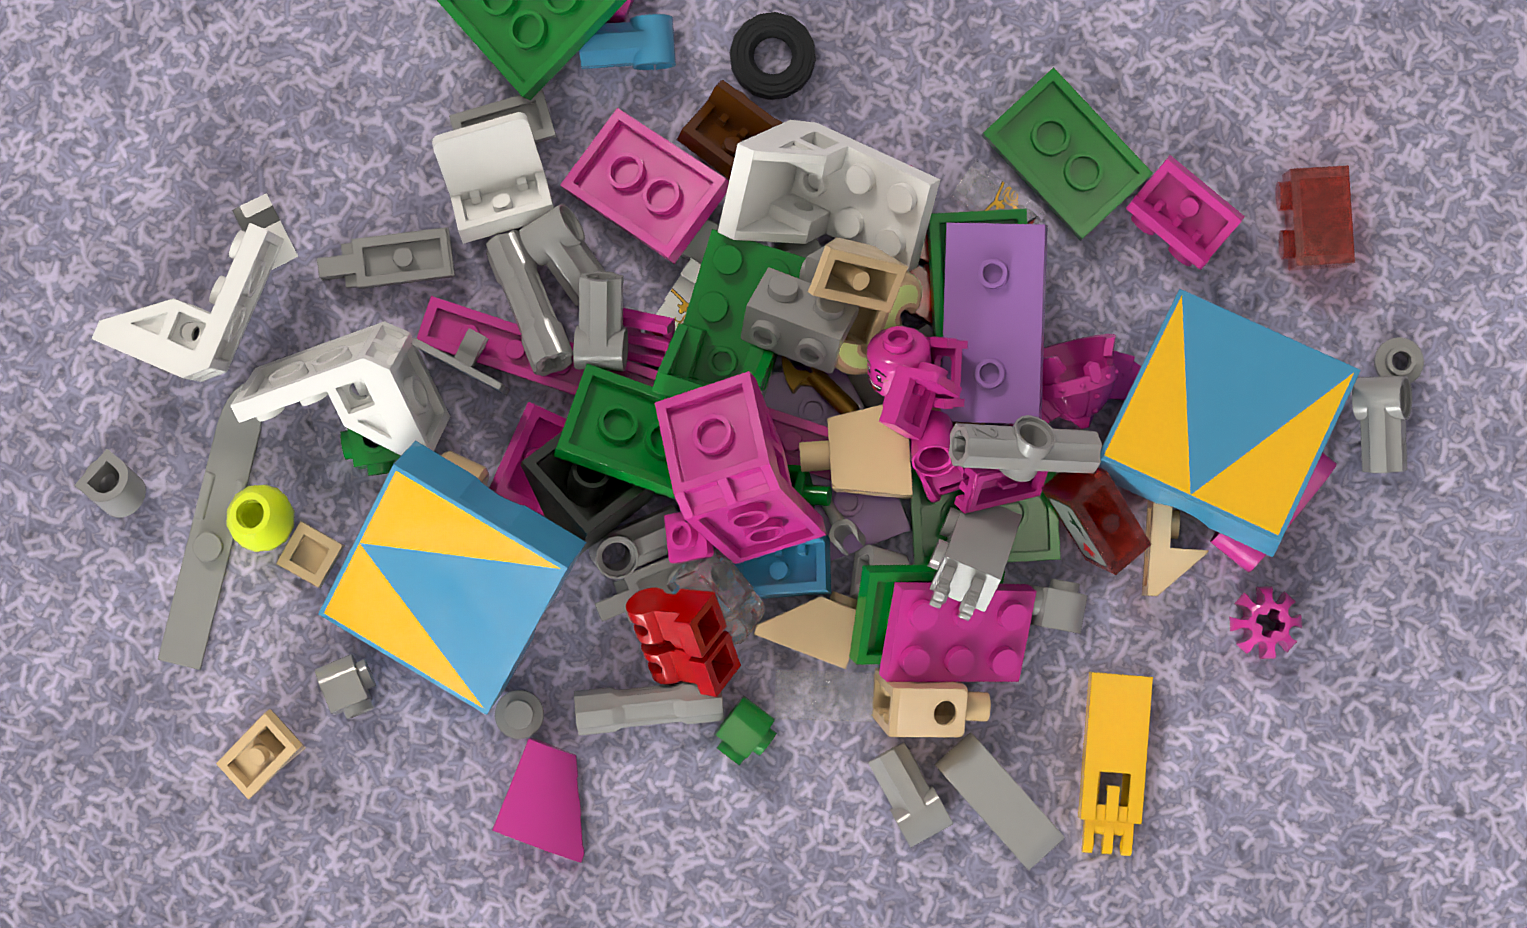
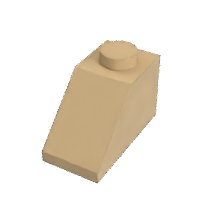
M836 237L825 245L808 293L816 297L891 313L908 266L875 246Z
M832 591L829 600L819 596L757 624L754 635L846 669L850 659L849 654L857 600Z

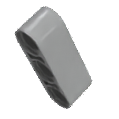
M971 732L934 764L1028 870L1034 867L1065 839L1055 825Z

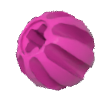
M1272 586L1256 587L1257 597L1255 603L1252 602L1247 594L1243 593L1234 603V605L1243 610V616L1240 619L1229 617L1230 631L1244 630V636L1236 645L1248 654L1254 645L1258 643L1260 659H1275V645L1277 642L1288 653L1297 643L1289 635V629L1292 626L1302 629V615L1298 614L1292 617L1288 615V609L1296 601L1284 591L1277 601L1274 602ZM1270 612L1269 619L1276 623L1273 631L1265 630L1262 633L1263 626L1256 623L1258 615H1267Z

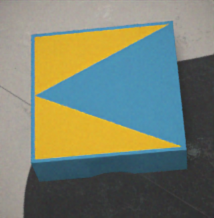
M1179 289L1100 452L1101 463L1093 475L1156 504H1163L1185 511L1200 520L1208 528L1273 557L1361 370Z
M415 440L393 464L318 615L487 715L508 686L534 639L537 624L558 595L587 542L530 508L498 495L473 474Z

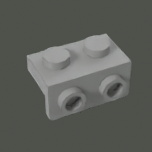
M768 267L746 305L741 339L807 366L832 373L837 365L840 348L858 316L860 306L813 296L808 293L811 283Z

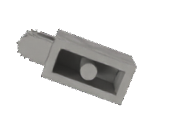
M995 506L966 514L961 510L950 507L940 531V535L947 537V541L938 540L928 567L936 570L930 586L933 594L929 605L940 609L941 605L950 597L961 602L958 617L967 621L970 620L975 608L985 612L1002 579L1022 515L1002 506Z

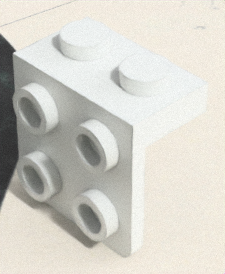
M516 112L442 133L433 138V150L451 197L458 232L463 244L524 227L554 209L544 168L527 116L524 113Z

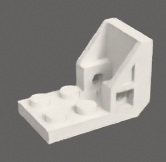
M789 120L738 143L718 233L733 240L806 244L824 234H828L834 238L839 237L875 246L908 266L907 271L909 272L918 266L940 179L819 123Z
M249 223L246 232L240 230L235 236L229 251V257L234 259L226 277L221 275L217 279L211 291L209 302L214 304L211 312L173 298L100 320L92 339L184 379L203 382L226 373L284 239L252 223ZM199 327L200 332L197 339L194 340V332Z
M385 321L256 367L230 405L239 423L254 417L258 421H265L280 414L285 409V406L299 401L302 406H307L329 395L345 427L399 455H402L415 440L434 451L450 419L448 410L419 350L411 344L413 340L411 333ZM352 383H354L360 396L356 395L352 391Z

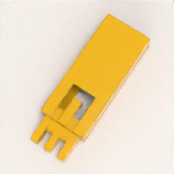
M1089 672L1078 818L1084 819L1082 852L1092 853L1094 834H1102L1101 854H1112L1114 835L1121 836L1119 844L1120 855L1131 856L1134 824H1142L1153 677ZM1101 772L1122 773L1120 806V786L1106 785V805L1098 804Z

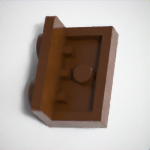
M720 80L706 103L683 127L676 140L730 180L738 143L778 126L783 122L772 117L748 99L743 92L735 89L726 81Z

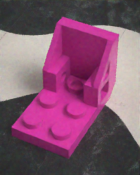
M749 371L655 402L673 494L682 515L693 528L734 564L827 535L823 517L792 487L783 446L757 380Z

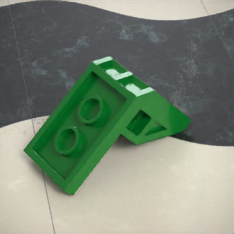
M712 229L684 322L679 323L658 369L652 391L673 397L749 371L756 378L764 398L778 354L741 339L746 305L768 267L799 278L802 264L806 258L753 241L733 240Z

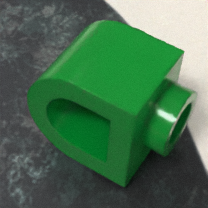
M743 696L714 732V735L722 740L717 749L739 766L752 752L760 756L777 734L770 728L775 719L746 696Z

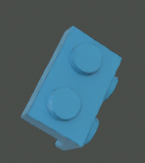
M828 534L738 564H734L731 561L732 598L737 601L831 594L830 537Z

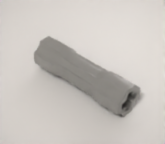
M512 230L508 233L495 235L486 243L488 248L486 255L497 283L503 288L521 333L522 345L533 373L546 376L550 373L564 370L573 363L571 358L573 350L562 323L555 316L538 274L537 263L525 249L520 237V231Z
M683 681L677 684L621 690L608 687L574 691L575 717L579 736L616 732L625 727L673 722L695 724L724 720L722 691L718 697L702 695L697 684Z

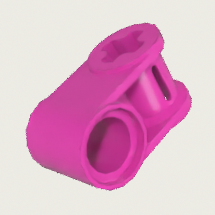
M931 410L922 439L915 440L909 438L912 466L922 482L928 499L932 503L940 501L941 495L960 490L961 480L970 478L964 473L965 467L953 466L948 452L950 448V433L954 425L947 414L937 410Z

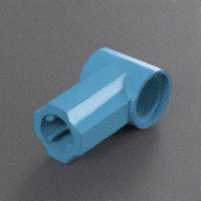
M649 14L630 18L629 22L604 24L579 50L582 69L632 66L636 70H654V65H656V70L675 67L673 17L665 14Z

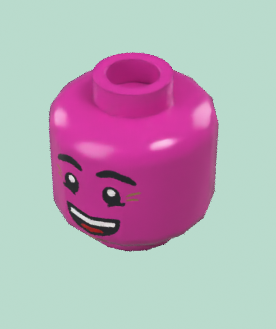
M895 326L881 330L871 338L867 345L868 380L874 391L884 397L889 392L897 365L918 369L920 362L931 363L929 341L924 334L913 328Z

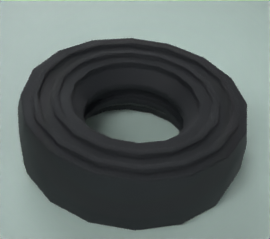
M778 12L758 14L744 22L734 35L729 52L731 69L740 86L753 96L768 100L787 98L800 91L811 78L816 62L814 40L807 28L794 17ZM765 39H780L791 50L792 59L790 65L781 73H765L757 67L754 61L755 48Z

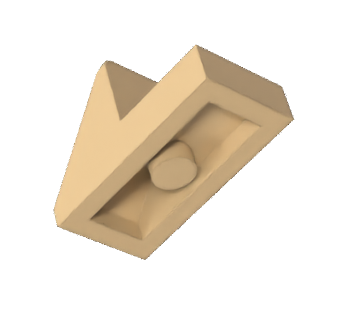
M1147 500L1142 596H1158L1204 557L1209 550L1170 548L1171 539H1178L1180 511L1173 510L1171 506L1156 504Z
M269 709L216 764L249 800L287 763L304 751L306 747L284 722Z

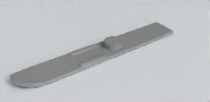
M241 384L231 393L223 406L216 426L158 660L201 670L234 540L226 525L227 508L235 494L245 489L248 485L261 432L262 421H258L254 417L239 423L230 406L244 384Z

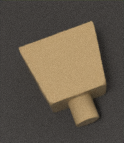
M883 404L828 418L829 440L799 442L801 472L831 470L832 489L835 492L903 499L913 498L909 438H905L879 422Z
M875 668L871 716L888 737H962L965 730V721L987 722L989 719L991 700L988 692L968 691L962 682H886L879 675L880 668Z

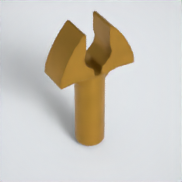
M782 356L784 376L793 394L801 386L813 387L840 415L859 410V405L824 371L811 367L812 373L806 370H797L785 356Z

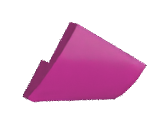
M533 737L529 738L492 831L581 863L585 853L582 840L581 805L577 780V756Z

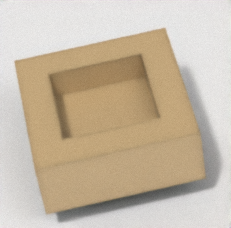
M300 521L276 564L314 586L321 588L345 545Z

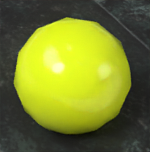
M267 484L248 486L235 494L229 504L226 525L234 540L243 548L254 552L270 551L288 539L294 528L295 511L287 496L278 488Z

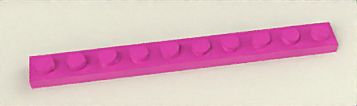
M430 297L417 335L418 340L439 351L455 356L466 332L470 328L489 339L476 363L575 396L585 369H575L574 361L562 371L553 372L546 376L536 375L533 373L523 348L522 337L517 324L443 299ZM569 342V343H570V346H571V348H572V350H573V345H574V343ZM627 361L625 371L610 372L653 387L658 371ZM767 407L783 446L788 465H801L799 442L829 440L828 427ZM831 470L809 471L812 475L831 481Z

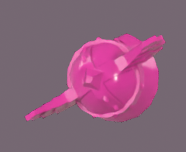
M1115 334L1082 337L1044 347L1042 420L1049 424L1052 420L1060 417L1072 421L1081 429L1089 428L1094 414H1097L1103 408L1108 399L1125 401L1141 369V366L1134 361L1135 356L1114 350Z

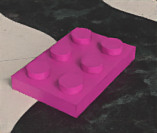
M617 108L560 186L567 193L675 264L726 195L729 181Z
M895 582L879 675L886 682H1019L1037 592L1029 584H999L986 611L983 612L975 608L970 620L967 621L958 617L961 602L950 597L941 605L940 609L929 605L933 590H930L931 583Z

